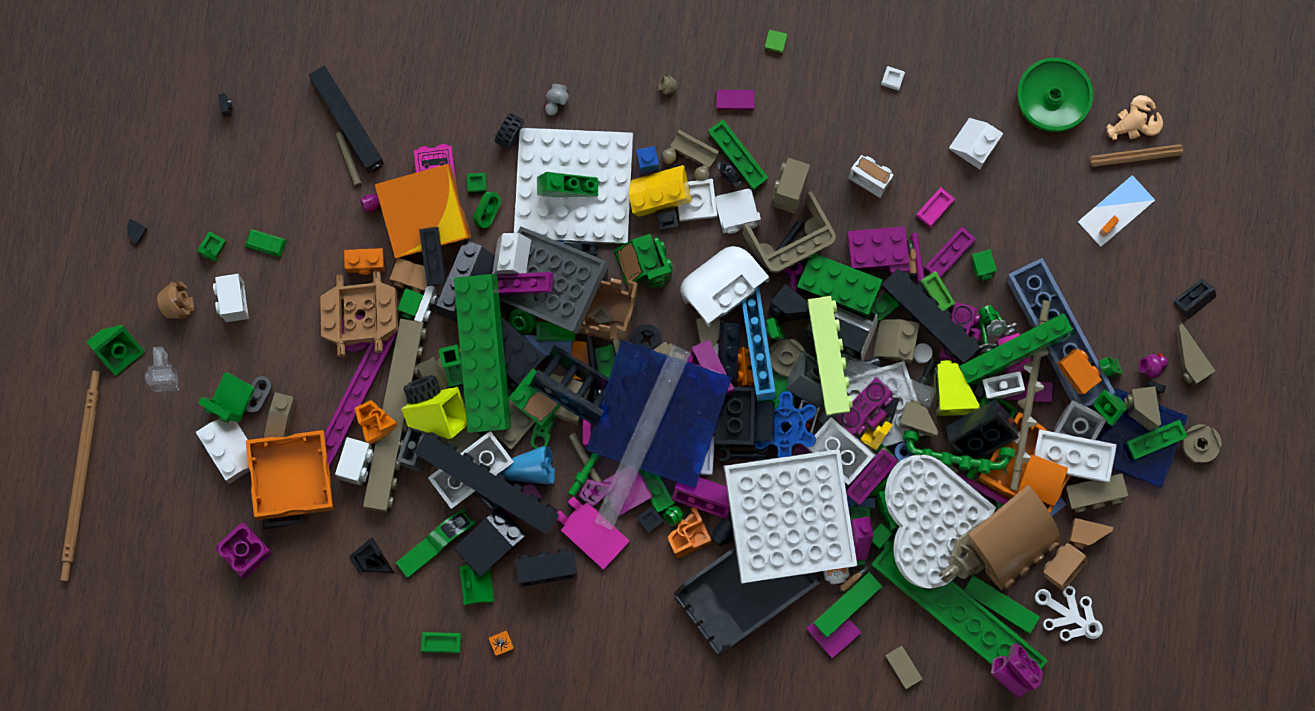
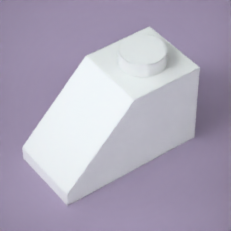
M1020 371L982 380L987 399L1006 398L1023 394L1025 391Z

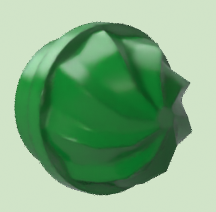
M672 506L666 509L663 516L669 525L674 526L681 523L683 511L678 506Z

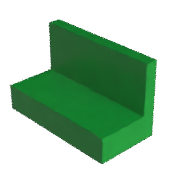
M469 565L460 566L464 605L494 602L491 571L488 570L479 577Z

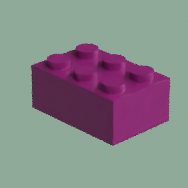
M905 226L848 231L847 246L851 268L861 272L889 270V267L894 265L909 264Z

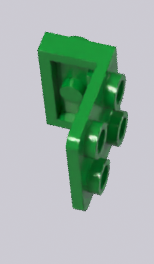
M657 237L654 238V246L662 267L646 272L649 288L664 286L665 282L671 281V274H673L672 263L669 258L666 259L664 242L659 241Z
M224 373L213 399L201 397L198 404L205 407V412L219 415L218 419L223 422L229 423V421L240 423L253 395L254 387L230 373Z

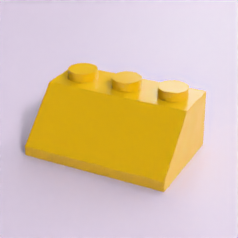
M684 165L631 180L629 184V199L633 214L641 217L655 213L657 210L692 202Z

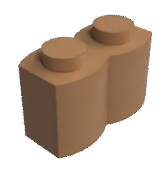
M397 258L390 277L393 286L399 289H404V287L410 288L411 291L419 294L425 293L427 282L424 266Z

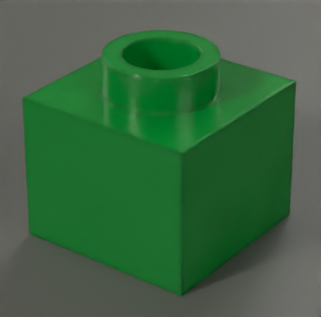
M880 524L873 532L874 536L871 544L877 550L881 547L885 549L892 541L890 537L893 533Z

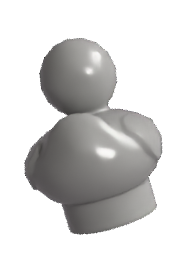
M552 84L551 90L547 92L546 99L549 103L544 105L548 115H555L557 113V104L565 105L569 101L566 86Z

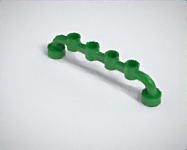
M905 430L903 435L906 447L912 455L932 456L940 460L947 467H951L952 463L959 464V469L969 471L971 466L979 468L978 472L989 474L990 470L1004 469L1009 464V461L1015 458L1016 451L1008 447L1000 448L999 457L1002 460L998 463L987 459H972L969 456H955L947 452H934L930 449H917L914 443L918 442L919 433Z

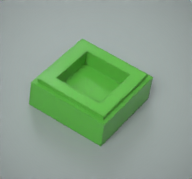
M769 30L765 49L783 53L787 34Z

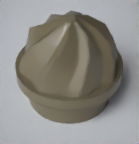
M663 76L660 79L658 90L662 91L663 94L674 93L677 90V82L671 76Z

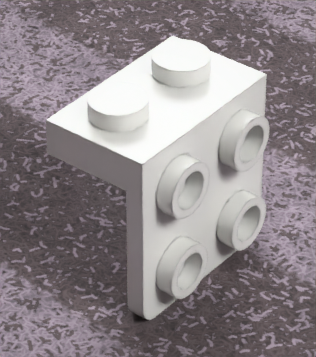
M750 189L715 197L723 233H736L743 229L747 223L751 229L760 225V214L756 210Z

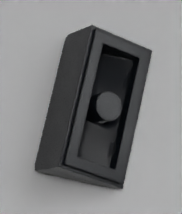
M1200 279L1175 299L1173 303L1187 319H1190L1216 298L1217 295L1215 289L1210 284Z

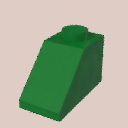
M1103 390L1092 404L1112 426L1119 421L1129 408L1121 398L1106 390Z

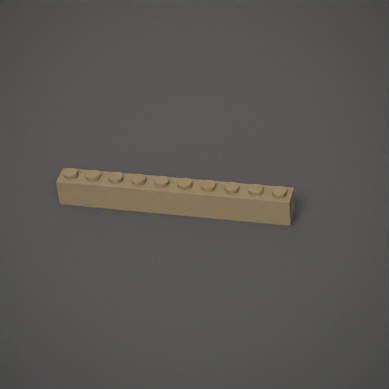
M400 319L382 409L397 422L398 426L375 444L363 505L368 510L388 513L389 508L392 509L394 497H391L392 490H396L398 478H395L396 470L399 471L401 464L397 462V458L404 441L402 440L403 434L407 433L408 425L401 410L408 404L403 387L408 385L409 382H413L414 378L419 375L417 363L418 358H422L423 354L421 342L426 339L427 329L424 328L425 326L422 322Z

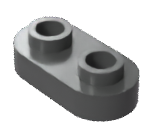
M264 376L257 377L251 384L254 387V392L246 408V411L249 413H258L272 390L271 381ZM261 384L266 385L264 390L259 389ZM252 401L257 402L255 407L250 406Z

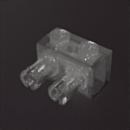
M163 347L153 348V365L148 366V372H145L146 384L149 383V386L155 392L179 390L178 371L172 365H168V352L164 351Z

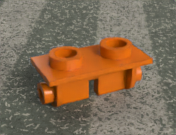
M742 347L738 350L737 387H754L753 371L748 369V366H752L749 348L745 349V347Z

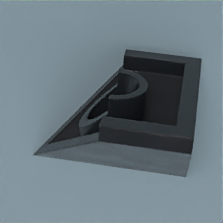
M373 537L349 556L358 572L395 573Z

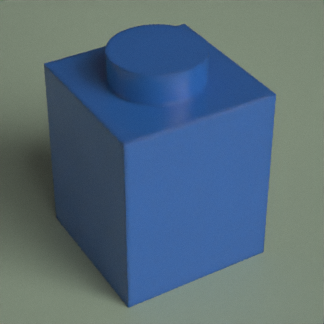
M655 146L636 150L640 174L659 170Z

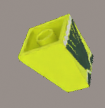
M949 360L941 361L940 364H937L934 370L936 416L967 415L977 410L979 403L958 364L952 363Z

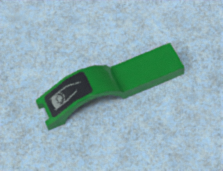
M464 508L441 523L422 542L396 562L407 578H410L437 556L454 538L476 524L474 520L471 521L466 516Z

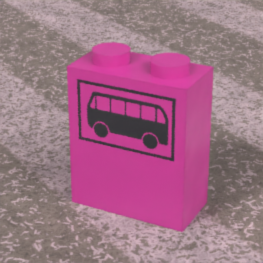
M440 144L436 148L423 146L419 147L418 150H414L416 173L451 164L456 180L452 146Z

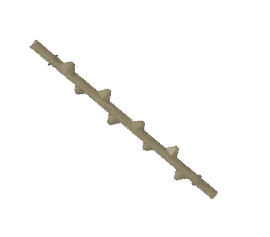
M1043 300L1040 319H1038L1039 325L1048 321L1050 301ZM1048 349L1033 355L1032 362L1023 366L1030 373L1026 398L1018 401V405L1024 409L1021 430L1018 433L1019 438L1014 440L1018 447L1014 468H1012L1011 490L1018 491L1021 472H1023L1022 464L1029 462L1030 456L1025 452L1028 429L1037 425V421L1031 417L1035 393L1044 389V386L1037 381L1041 357L1049 354Z

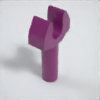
M800 262L797 263L796 271H792L790 267L784 270V274L790 277V288L796 293L797 277L803 273V266Z

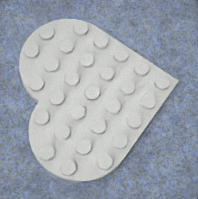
M914 455L904 458L896 464L887 479L885 488L886 505L891 517L900 526L894 540V557L899 571L907 581L921 588H936L948 584L941 580L943 576L939 577V573L949 567L948 557L952 554L955 540L982 520L989 518L996 509L993 504L945 464L932 456Z

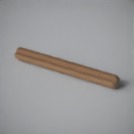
M1179 144L1094 155L1090 157V165L1095 167L1179 156L1183 154V147Z

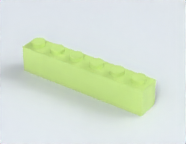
M831 296L808 299L826 416L849 413L853 404L852 398L847 396L846 390L850 388L849 379L844 377L843 369H846L845 357L841 358L840 350H843L842 338L838 339L837 331H840L839 320H835L834 312H837L836 301H832Z

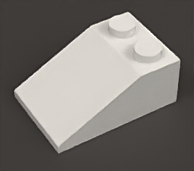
M832 417L815 434V445L807 447L812 453L840 449L844 482L848 485L856 479L876 456L865 444Z

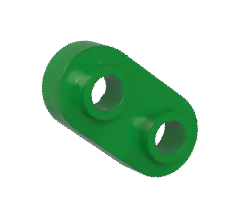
M486 192L483 195L473 216L474 224L477 227L487 228L492 224L501 205V197L498 193Z

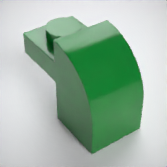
M453 345L438 349L442 368H445L448 386L452 387L463 384L460 346Z

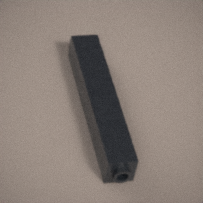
M324 65L310 73L309 77L366 171L369 173L370 171L375 172L379 170L382 164H384L381 155L326 66Z

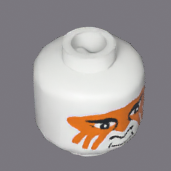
M848 567L823 571L825 580L830 581V584L846 582L845 579L849 577Z

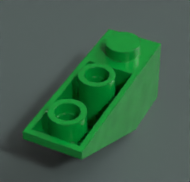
M545 172L537 176V195L548 197H597L598 177Z

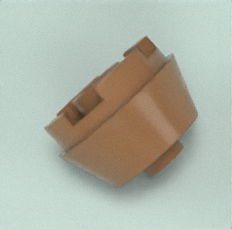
M171 282L158 293V306L166 318L185 319L194 310L193 298H188L185 291L187 286L182 282Z

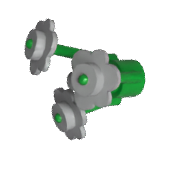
M991 305L984 306L979 310L981 316L979 323L984 342L980 346V353L984 354L997 347L996 344L988 343L987 335L989 337L999 336L1000 339L1011 336L1016 332L1017 324L1013 323L1007 326L1006 322L1001 319L999 313L995 312Z

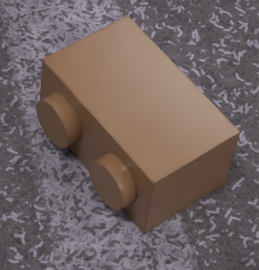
M1067 542L1065 546H1061L1057 550L1053 561L1047 562L1043 573L1047 580L1064 591L1088 560L1086 555Z

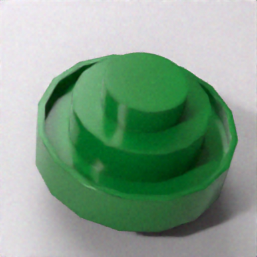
M516 308L509 316V323L523 335L531 333L536 328L537 321L535 315Z

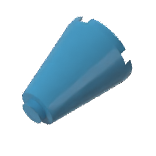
M548 446L534 449L511 458L513 463L500 472L501 475L508 478L507 481L552 484L555 479V468H552L551 462H553L552 452Z

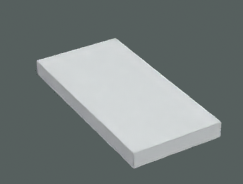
M1039 430L1034 455L1068 467L1066 475L1110 483L1117 444Z

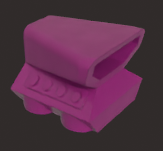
M244 522L230 532L215 548L222 558L243 579L247 578L272 554V551L264 545Z
M1017 643L1011 645L1007 657L999 656L993 660L991 674L1017 698H1020L1029 690H1035L1042 682L1043 671L1028 656L1025 649Z

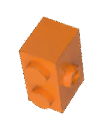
M383 248L344 250L347 274L359 273L361 275H369L376 270L385 272V253Z
M1074 349L1056 364L1078 394H1085L1102 379L1099 377V370L1088 362L1089 357L1083 350Z

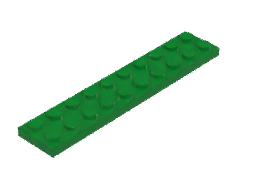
M895 537L871 564V566L989 664L992 665L993 660L999 656L1007 657L1011 645L1016 643L1025 649L1028 656L1041 669L1048 661L953 581L936 588H921L907 581L899 571L895 561Z

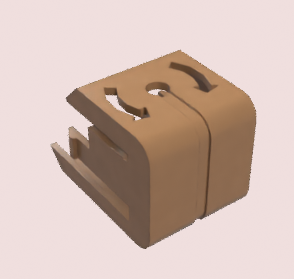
M611 278L610 282L601 281L578 333L609 341L617 339L626 343L631 317L633 316L638 296L637 283L629 280L628 292L622 291V280ZM601 305H604L614 321L609 324H597L591 321L587 315Z

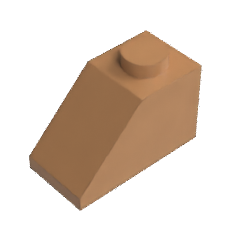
M1075 518L1072 521L1068 543L1072 544L1076 549L1083 550L1084 547L1087 548L1111 533L1113 527Z

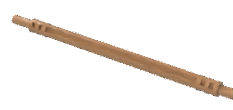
M92 371L90 389H87L61 560L63 561L61 581L69 580L70 566L74 560L99 395L97 390L99 371Z

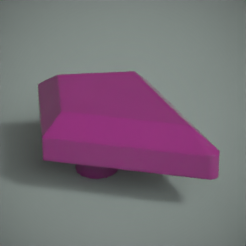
M587 479L578 496L595 506L615 486Z

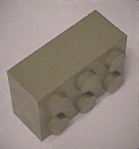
M788 158L787 163H782L779 179L776 180L773 189L772 200L774 201L775 208L793 214L796 213L807 181L809 164Z

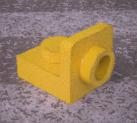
M885 421L882 427L878 425L875 431L867 428L861 441L877 450L892 424Z

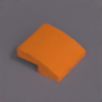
M1031 454L1017 493L1029 485L1043 503L1054 506L1068 467Z

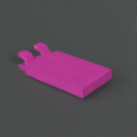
M573 496L568 501V504L575 511L568 518L561 511L557 513L559 514L557 520L564 525L561 532L604 570L630 541L588 502L583 506Z

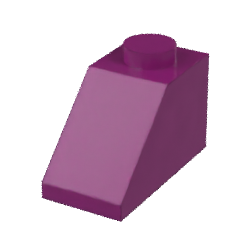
M869 517L850 520L856 561L867 559L874 535Z

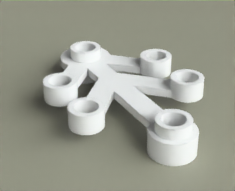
M1067 587L1072 590V595H1067L1066 589L1063 591V595L1067 598L1069 609L1053 600L1048 590L1041 589L1036 592L1035 601L1037 604L1047 605L1065 616L1054 620L1046 619L1043 622L1045 630L1051 631L1054 627L1072 623L1082 627L1071 631L1068 629L1062 630L1059 634L1062 641H1068L1073 637L1082 635L1090 639H1096L1102 634V625L1093 616L1092 600L1090 597L1084 596L1079 601L1080 606L1085 611V620L1079 616L1074 596V587ZM1040 594L1045 595V601L1039 600ZM1083 599H1087L1089 601L1088 606L1083 605ZM1047 621L1052 623L1051 628L1046 627ZM1090 626L1095 627V633L1089 631ZM1063 632L1069 634L1068 639L1063 638Z

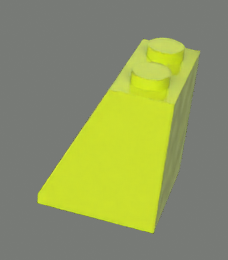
M458 387L443 389L438 395H434V397L428 398V400L412 404L408 403L401 409L408 427L428 433L432 431L436 435L447 439H452L467 426L466 407Z

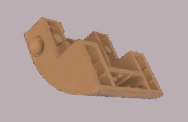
M1029 485L968 534L969 546L985 562V573L1000 590L1004 587L1006 589L1011 587L1015 583V578L1019 575L1021 577L1030 570L1029 567L1033 563H1040L1045 558L1044 554L1048 551L1053 552L1060 545V533L1054 519Z

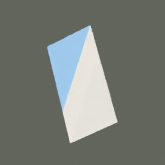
M1132 175L1078 222L1101 247L1153 203L1155 199ZM1115 215L1119 222L1106 237H1102L1099 234L1100 230Z

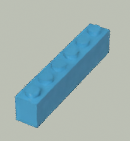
M758 286L757 290L742 302L757 402L777 399Z

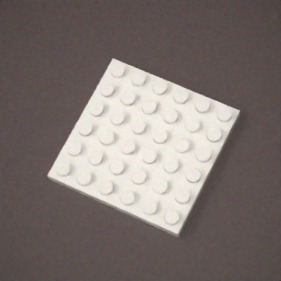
M521 128L519 132L514 233H517L521 226L559 242L626 244L628 242L629 184L631 182L633 133ZM545 172L598 177V196L537 195V176Z
M840 449L724 466L741 583L857 566Z

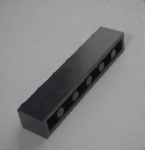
M897 269L882 283V289L961 365L972 360L981 352L980 342L974 336L970 338L965 333L967 330L960 323L956 324L952 320V315L947 310L942 311L938 307L939 303L932 296L929 298L925 294V289L917 283L915 285L911 281L912 277L905 270L902 272L900 269Z

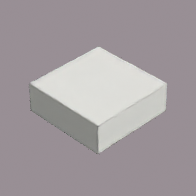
M887 66L881 85L899 91L905 72Z

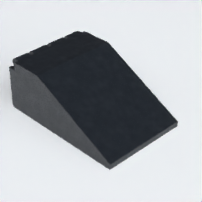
M734 547L685 581L674 592V595L682 609L689 606L690 609L685 613L694 625L700 621L701 625L697 629L705 640L713 639L709 645L715 654L721 657L820 583L812 573L741 583L736 547Z

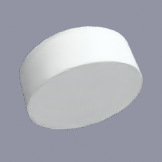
M921 343L915 347L913 355L915 361L926 363L931 359L932 349L929 345Z

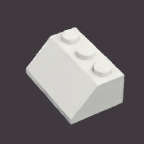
M218 419L196 432L224 479L229 484L250 471L245 441L248 439L237 422L229 421V423Z

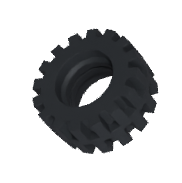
M509 113L501 124L494 142L506 149H510L517 136H519L524 120Z
M432 375L409 382L408 385L403 387L405 396L410 404L428 400V398H432L441 392L436 376Z

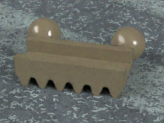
M679 130L669 149L662 152L661 159L664 163L671 164L676 160L675 152L684 155L685 158L697 162L700 166L702 165V167L695 170L694 177L697 181H704L709 178L708 170L714 163L719 151Z

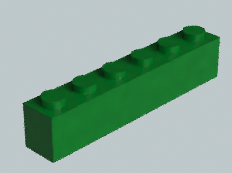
M1063 313L959 367L967 383L972 387L983 379H987L1075 333Z

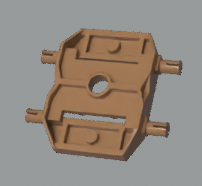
M379 270L373 271V282L369 284L344 286V275H336V286L320 296L321 336L337 345V356L339 357L346 356L345 346L355 345L360 342L375 343V352L379 353L380 351L381 353L383 352L382 342L387 341L398 330L397 290L381 282V271ZM343 299L345 334H342L341 300ZM364 311L366 313L365 317L358 320L356 315Z

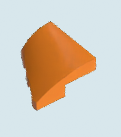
M372 400L354 408L358 423L362 426L366 443L370 445L387 436L398 426L397 422Z
M694 507L685 520L682 519L681 523L678 524V528L667 537L677 559L712 543L698 510Z

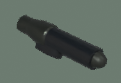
M935 357L928 361L916 389L919 392H922L932 379L931 373L936 364Z

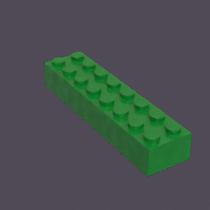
M497 274L454 278L468 433L510 429L511 421Z

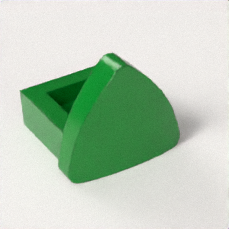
M209 231L196 251L208 260L216 262L219 253L226 244V240Z

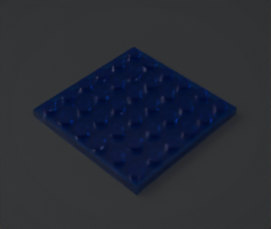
M621 340L600 409L604 410L596 426H593L586 450L696 488L732 376L626 340Z

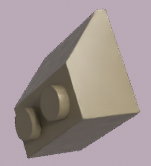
M901 319L880 320L873 357L877 356L880 359L895 362L904 361L905 364H911L919 323Z
M1156 388L1132 389L1125 396L1126 398L1123 399V402L1129 407L1127 409L1128 415L1149 431L1156 430L1161 425Z

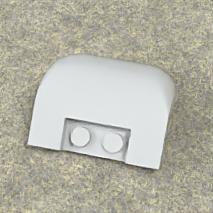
M731 246L718 252L683 280L680 291L681 298L685 304L689 302L702 317L706 325L710 327L712 321L719 316L726 315L751 296L759 285L765 281L768 283L769 276L746 250Z

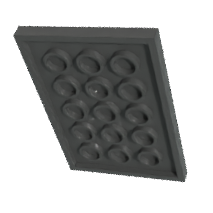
M520 226L517 233L531 240L526 273L551 272L554 274L552 292L499 295V300L577 334L610 263Z

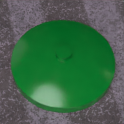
M1046 58L1031 65L1022 75L1017 88V102L1023 116L1036 128L1048 132H1063L1076 127L1085 119L1092 106L1093 88L1085 71L1074 62L1063 58Z

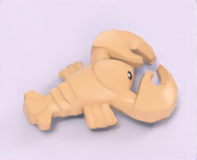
M1143 95L1133 98L1130 104V113L1128 114L1127 110L1124 109V111L1118 114L1121 121L1114 127L1110 124L1106 127L1108 137L1116 140L1117 134L1128 132L1129 138L1133 139L1140 137L1137 130L1149 136L1159 134L1163 127L1162 116L1159 112L1156 113L1157 121H1154V115H1152L1148 125L1145 124L1147 114L1141 112L1151 111L1146 105H1149L1153 110L1156 109L1155 103L1151 98Z

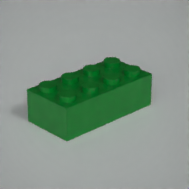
M814 254L807 261L797 285V292L811 298L831 296L832 301H836L837 307L869 319L883 280Z

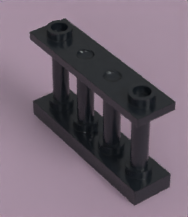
M554 345L548 356V359L551 360L544 373L537 370L529 386L593 426H596L604 410L600 409V406L607 395L611 398L615 396L620 385L567 353L564 349ZM558 365L568 370L560 383L550 378ZM574 375L584 380L577 393L566 388ZM591 385L601 391L593 404L583 398Z

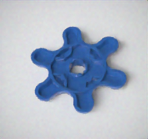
M789 391L782 392L779 396V406L775 409L774 441L755 442V446L758 449H765L769 445L777 446L778 458L792 456V449L798 443L803 444L805 447L814 446L816 437L806 430V424L811 418L816 416V407L808 404L802 409H796L793 406L792 393ZM789 422L791 427L785 433L782 427L785 423Z

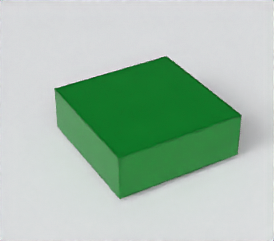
M486 173L467 174L468 194L487 192Z

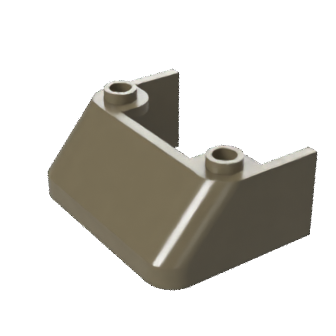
M812 191L807 194L805 200L813 215V218L807 220L804 226L807 236L774 252L769 244H759L748 223L744 225L742 234L755 258L770 272L779 273L833 245L836 238L835 232Z

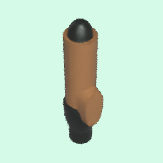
M907 240L909 274L911 277H915L917 273L916 253L913 240Z
M865 565L862 569L855 572L853 576L839 587L838 592L845 593L856 582L861 580L870 569Z

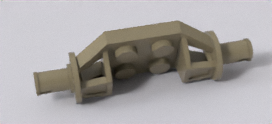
M986 519L955 540L952 554L948 557L949 567L939 573V577L943 576L941 580L944 583H948L956 575L965 579L969 575L977 574L985 568V562L969 546L968 534Z

